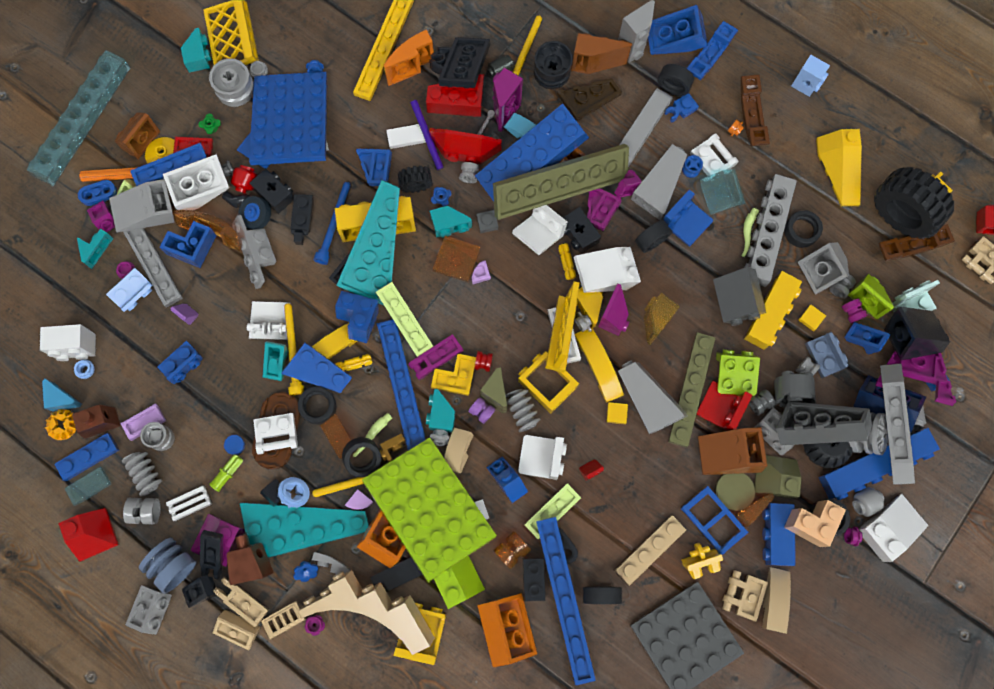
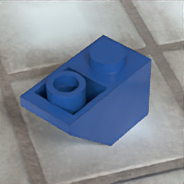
M503 456L486 467L512 503L528 493L519 475Z

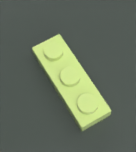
M567 483L524 526L539 539L536 521L556 517L558 521L581 497Z

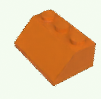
M522 593L477 605L493 667L513 664L537 655Z

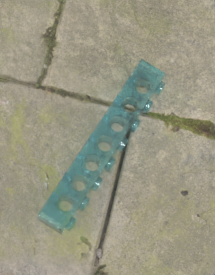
M107 50L99 57L97 64L89 72L83 85L79 87L74 99L69 102L68 108L60 116L58 123L50 131L48 138L40 146L34 159L30 161L26 170L35 178L54 186L130 70L125 59Z

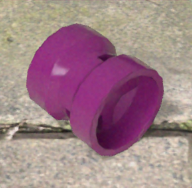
M859 298L842 306L843 311L848 313L850 324L868 316L866 310L861 308L862 302Z

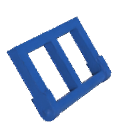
M708 486L681 508L721 555L725 554L726 551L749 533ZM709 494L722 511L703 526L689 509ZM727 515L740 531L723 546H720L707 530L723 516Z

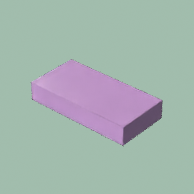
M154 404L122 422L121 425L128 439L132 441L140 437L141 430L146 424L150 422L162 424L166 422V419L159 406Z

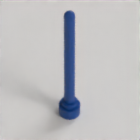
M349 182L343 184L335 208L345 204L351 186ZM335 210L322 247L315 253L313 258L315 262L322 265H327L330 259L328 250L337 227Z

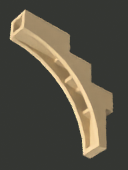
M352 570L346 573L341 571L332 577L333 581L328 585V588L320 592V596L315 598L313 595L303 601L304 605L299 610L302 618L316 612L329 610H344L363 614L389 628L403 641L412 655L430 647L435 638L411 595L405 598L400 596L391 601L381 582L376 585L369 584L362 589Z

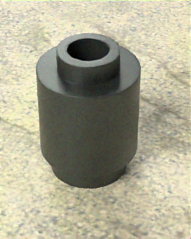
M503 55L488 64L487 72L491 78H494L496 73H500L504 67L512 71L514 63L509 55Z

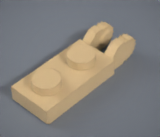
M223 577L221 581L232 591L227 595L222 589L215 587L213 592L252 626L257 627L269 609L239 585H230L229 579Z

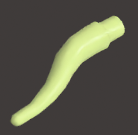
M752 208L744 222L745 247L742 257L746 256L750 247L752 226L759 213V210L756 208Z
M386 413L383 417H380L372 425L365 438L373 440L392 419L391 415ZM365 447L358 448L353 453V457H356Z

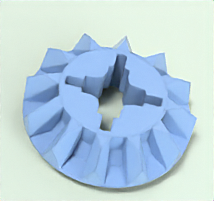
M290 477L280 483L277 497L281 499V504L287 505L288 508L296 507L297 509L308 501L310 491L303 480ZM295 487V493L298 495L291 499V493L289 492Z

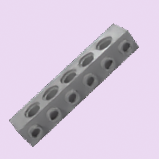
M777 174L767 181L765 187L767 195L763 197L761 202L763 210L762 213H759L756 223L759 224L758 229H755L752 235L754 244L750 246L747 257H750L749 263H746L744 268L756 269L759 285L766 287L771 282L797 180ZM774 194H777L780 199H777ZM770 211H774L776 216L772 215ZM765 227L770 228L772 232H768ZM761 244H765L768 249H763ZM756 261H761L763 267L759 266Z

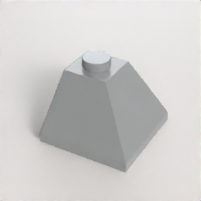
M838 242L828 243L798 261L815 294L822 292L849 276L847 258Z

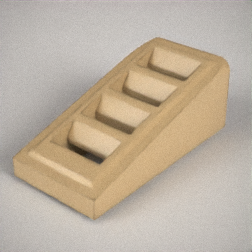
M299 601L291 603L261 621L269 639L278 636L307 619V617L302 618L299 613L301 608ZM291 609L294 610L298 619L294 620L290 612ZM284 613L287 614L291 623L287 624L283 616ZM278 616L284 626L282 628H280L276 620V617ZM271 620L273 621V624L277 630L274 633L269 624V621Z

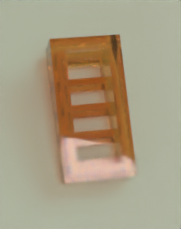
M767 494L747 508L735 514L736 519L743 527L751 526L773 500L774 495Z

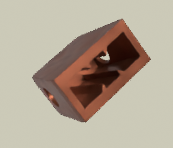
M96 405L72 414L77 433L84 439L121 426L116 408Z
M247 534L235 537L237 548L227 552L230 585L262 579L274 573L261 543L250 545Z

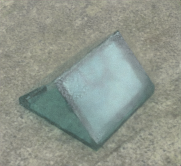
M735 169L723 170L700 179L710 215L746 204Z

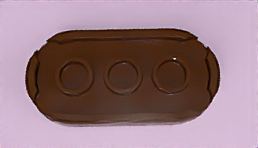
M276 392L263 402L259 418L293 413L297 434L301 415L298 410V401L289 393ZM283 435L265 438L263 441L265 444L288 440L290 436ZM254 437L252 454L255 461L261 467L274 470L288 463L293 452L291 447L257 454L256 438Z

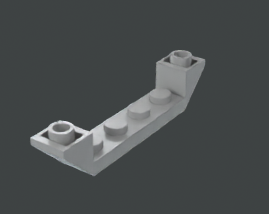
M882 365L880 368L893 484H914L913 456L902 365Z

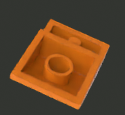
M427 29L409 38L387 59L384 64V70L388 86L421 73L420 66L429 63L434 50L433 41Z

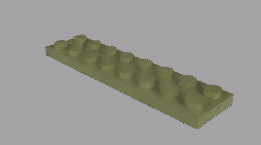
M622 144L493 183L495 217L500 220L620 182L628 172L629 146Z

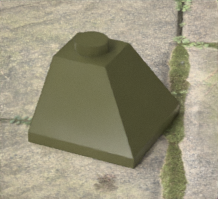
M766 455L767 467L761 473H755V493L789 499L800 497L801 473L797 460Z

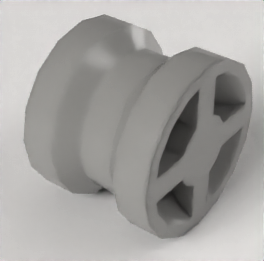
M471 162L462 163V173L459 179L465 183H476L477 178L475 175L479 172V166Z
M807 356L795 371L797 373L811 372L814 376L820 365L811 362V358Z

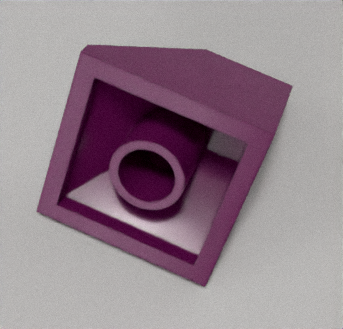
M617 283L598 327L619 336L621 331L625 332L629 325V321H627L629 314L622 286Z
M208 514L190 551L200 555V536L203 530L224 534L222 565L227 567V552L237 548L235 537L243 535L245 529Z

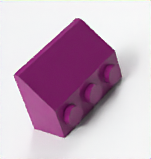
M505 67L500 73L497 72L493 78V108L498 131L500 132L504 130L505 124L513 113L517 112L522 100L523 78Z

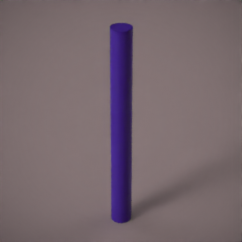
M414 100L410 104L436 169L441 170L444 168L433 139L429 134V129L417 100Z

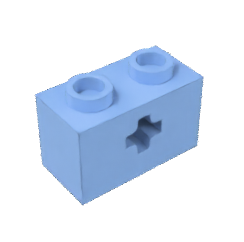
M810 55L791 87L810 97L813 91L817 92L829 75L826 71L830 65Z

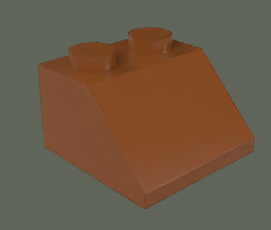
M137 112L134 117L130 118L123 131L118 133L115 142L122 150L139 160L148 145L160 133V130L148 114Z

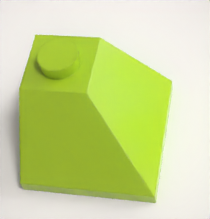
M869 274L861 279L848 294L853 300L859 298L862 302L861 307L876 320L894 308L879 280Z

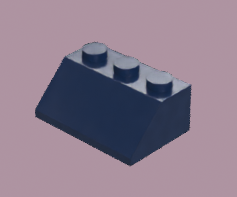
M870 375L867 376L859 390L853 407L867 408L875 414H886L883 388L875 386L878 378ZM905 389L909 430L912 432L926 396Z

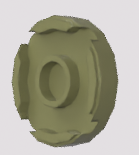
M744 473L724 474L716 482L715 495L731 511L744 510L751 505L755 498L754 483Z

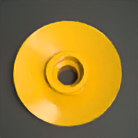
M168 137L153 140L145 151L147 164L173 154L175 140Z

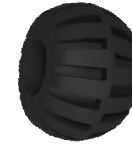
M849 442L832 443V446L831 443L803 444L804 452L809 457V460L824 468L841 466L850 458L853 452Z

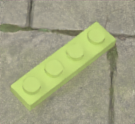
M393 282L376 291V294L416 356L418 357L433 347L432 343Z

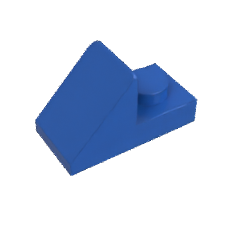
M854 322L847 332L845 339L850 343L864 347L866 354L869 355L881 351L890 334Z

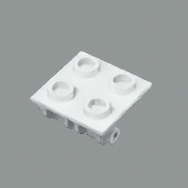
M252 301L251 320L247 324L249 339L287 340L284 311L286 303Z

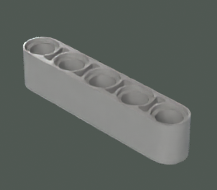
M658 88L654 91L620 143V145L626 144L629 146L628 167L673 99L671 95Z

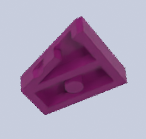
M600 188L589 191L587 218L595 228L604 231L621 204L622 199Z

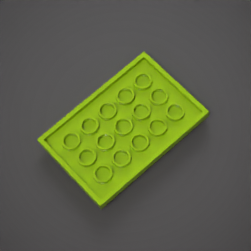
M431 438L426 439L362 479V482L428 583L497 536Z

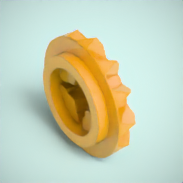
M58 409V411L51 413V416L46 419L45 429L48 435L56 440L70 438L76 432L72 416L74 413L67 409ZM57 420H65V422L63 423L65 429H62L60 427L57 428V426L59 425Z

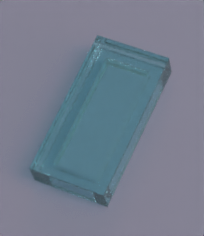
M99 467L64 489L72 504L77 506L110 486L111 482L103 468Z

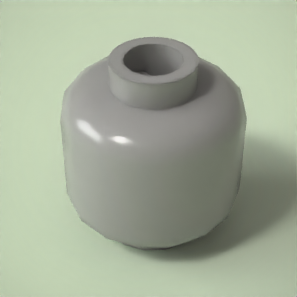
M867 487L854 495L852 505L859 515L870 517L883 509L884 496L880 491Z

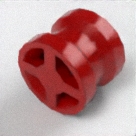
M478 351L474 370L484 369L486 372H490L493 353L483 354L482 351Z

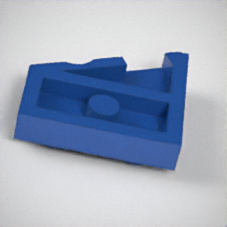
M357 149L356 152L360 158L369 186H379L381 180L388 182L392 158L391 150Z

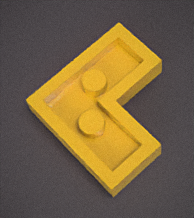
M457 354L454 372L435 369L431 389L469 396L476 357Z

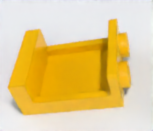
M415 603L435 638L430 647L413 655L399 638L394 656L435 665L446 614L442 613L443 609L431 607L430 610L422 609L423 604Z

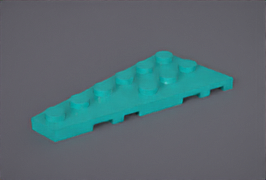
M381 180L336 286L360 296L376 299L378 304L384 306L376 291L392 282L400 187Z
M240 503L245 532L248 535L250 545L261 543L268 558L365 533L369 526L366 511L298 507L296 509V507L288 508V506L281 505L273 507L266 504Z

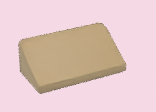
M224 610L217 618L213 634L250 650L260 626L254 627L244 618Z

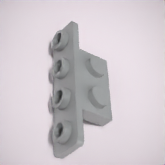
M237 215L232 223V230L237 235L239 249L243 252L244 263L250 272V280L254 283L255 288L259 289L265 282L260 267L274 265L276 259L265 229L247 231L242 216Z

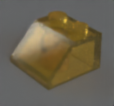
M663 293L658 297L653 296L644 309L646 311L644 323L647 343L649 345L653 343L680 308Z

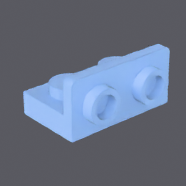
M134 268L106 295L123 312L127 309L131 311L138 304L136 301L141 296L145 298L152 291L151 287L153 285Z

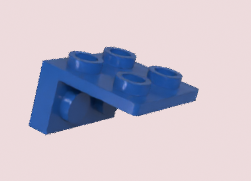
M688 190L663 219L672 230V233L688 246H691L713 222L709 215L694 204L692 199L695 194L691 190Z

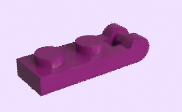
M452 334L412 360L408 365L416 372L415 376L417 379L421 380L435 369L456 357L457 354L462 353L463 348ZM422 362H425L427 365L424 369L420 366Z

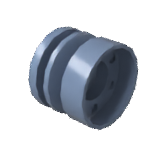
M173 538L165 539L145 556L139 565V570L142 573H146L148 579L157 576L154 580V585L163 594L177 587L196 566V561L187 552L180 554L182 547L176 545V541Z

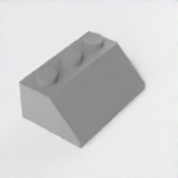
M654 0L649 1L623 18L618 41L624 40L632 43L628 63L640 59L644 54L652 25Z

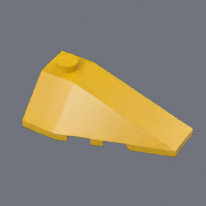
M841 129L817 137V154L819 160L825 166L826 175L830 177L833 184L832 188L840 206H860L862 149L860 129Z

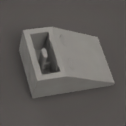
M165 179L145 182L109 198L116 232L175 223Z

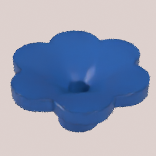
M303 561L300 563V566L295 567L293 577L295 580L307 582L309 579L317 576L318 566Z

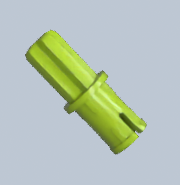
M234 454L223 468L220 467V472L209 485L214 490L220 492L229 478H233V473L241 465L243 459Z

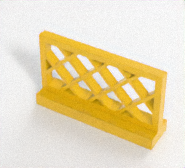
M231 0L203 9L214 65L221 61L223 57L235 59L239 52L244 54V59L240 60L244 65L259 61L248 4L245 0ZM234 6L235 10L231 16L226 14L228 8ZM218 12L219 14L214 21L211 20L210 14ZM223 16L229 18L224 26L219 24ZM233 21L238 24L234 31L229 29ZM217 26L222 28L218 36L213 34ZM226 31L232 34L228 41L222 39ZM236 36L241 39L237 47L232 45ZM219 42H222L225 45L219 52L216 50ZM229 47L235 49L230 57L225 55Z
M573 282L566 297L559 296L557 299L546 369L565 372L577 306L578 282Z

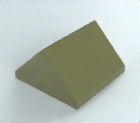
M500 367L496 368L482 387L480 396L501 413H506L507 402Z

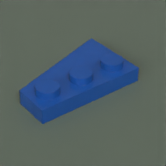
M306 342L281 373L341 393L352 379L351 375Z

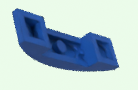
M725 21L721 23L707 43L708 46L704 47L687 67L694 77L699 80L705 77L726 50L738 29Z

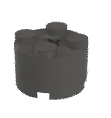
M784 371L781 373L782 376L774 380L776 405L779 403L780 407L785 408L788 401L816 403L813 373L794 374L792 371Z

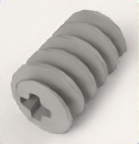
M528 389L515 390L505 395L506 398H510L507 400V404L513 405L510 407V411L516 412L513 418L519 419L516 422V426H522L519 432L534 428L541 420L540 418L533 417L538 413L537 411L530 410L535 405L528 404V401L532 399L531 396L525 397V394L529 392Z
M135 452L122 460V463L126 464L125 469L130 470L128 474L130 477H133L132 482L137 484L136 490L140 491V496H145L155 491L162 482V479H154L159 475L158 472L151 473L155 466H147L152 461L151 459L144 460L148 455L147 452Z

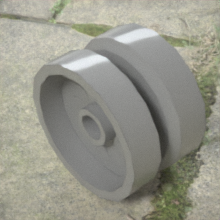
M224 59L213 66L209 74V81L216 96L223 104L238 107L251 100L254 82L247 67L241 61Z

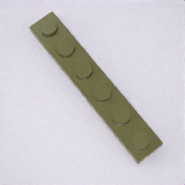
M698 332L695 334L678 404L688 416L672 424L669 443L686 448L689 445L715 337Z

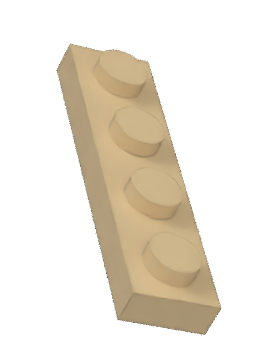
M671 515L615 572L630 586L686 529Z

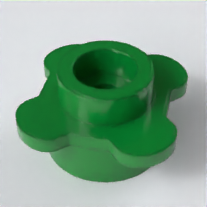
M206 114V118L200 121L198 125L200 128L205 129L207 134H212L218 130L221 122L213 118L212 114Z

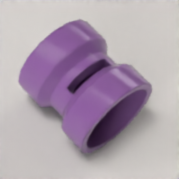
M479 397L468 412L476 415L479 421L484 424L496 409L491 405L488 406L485 400Z

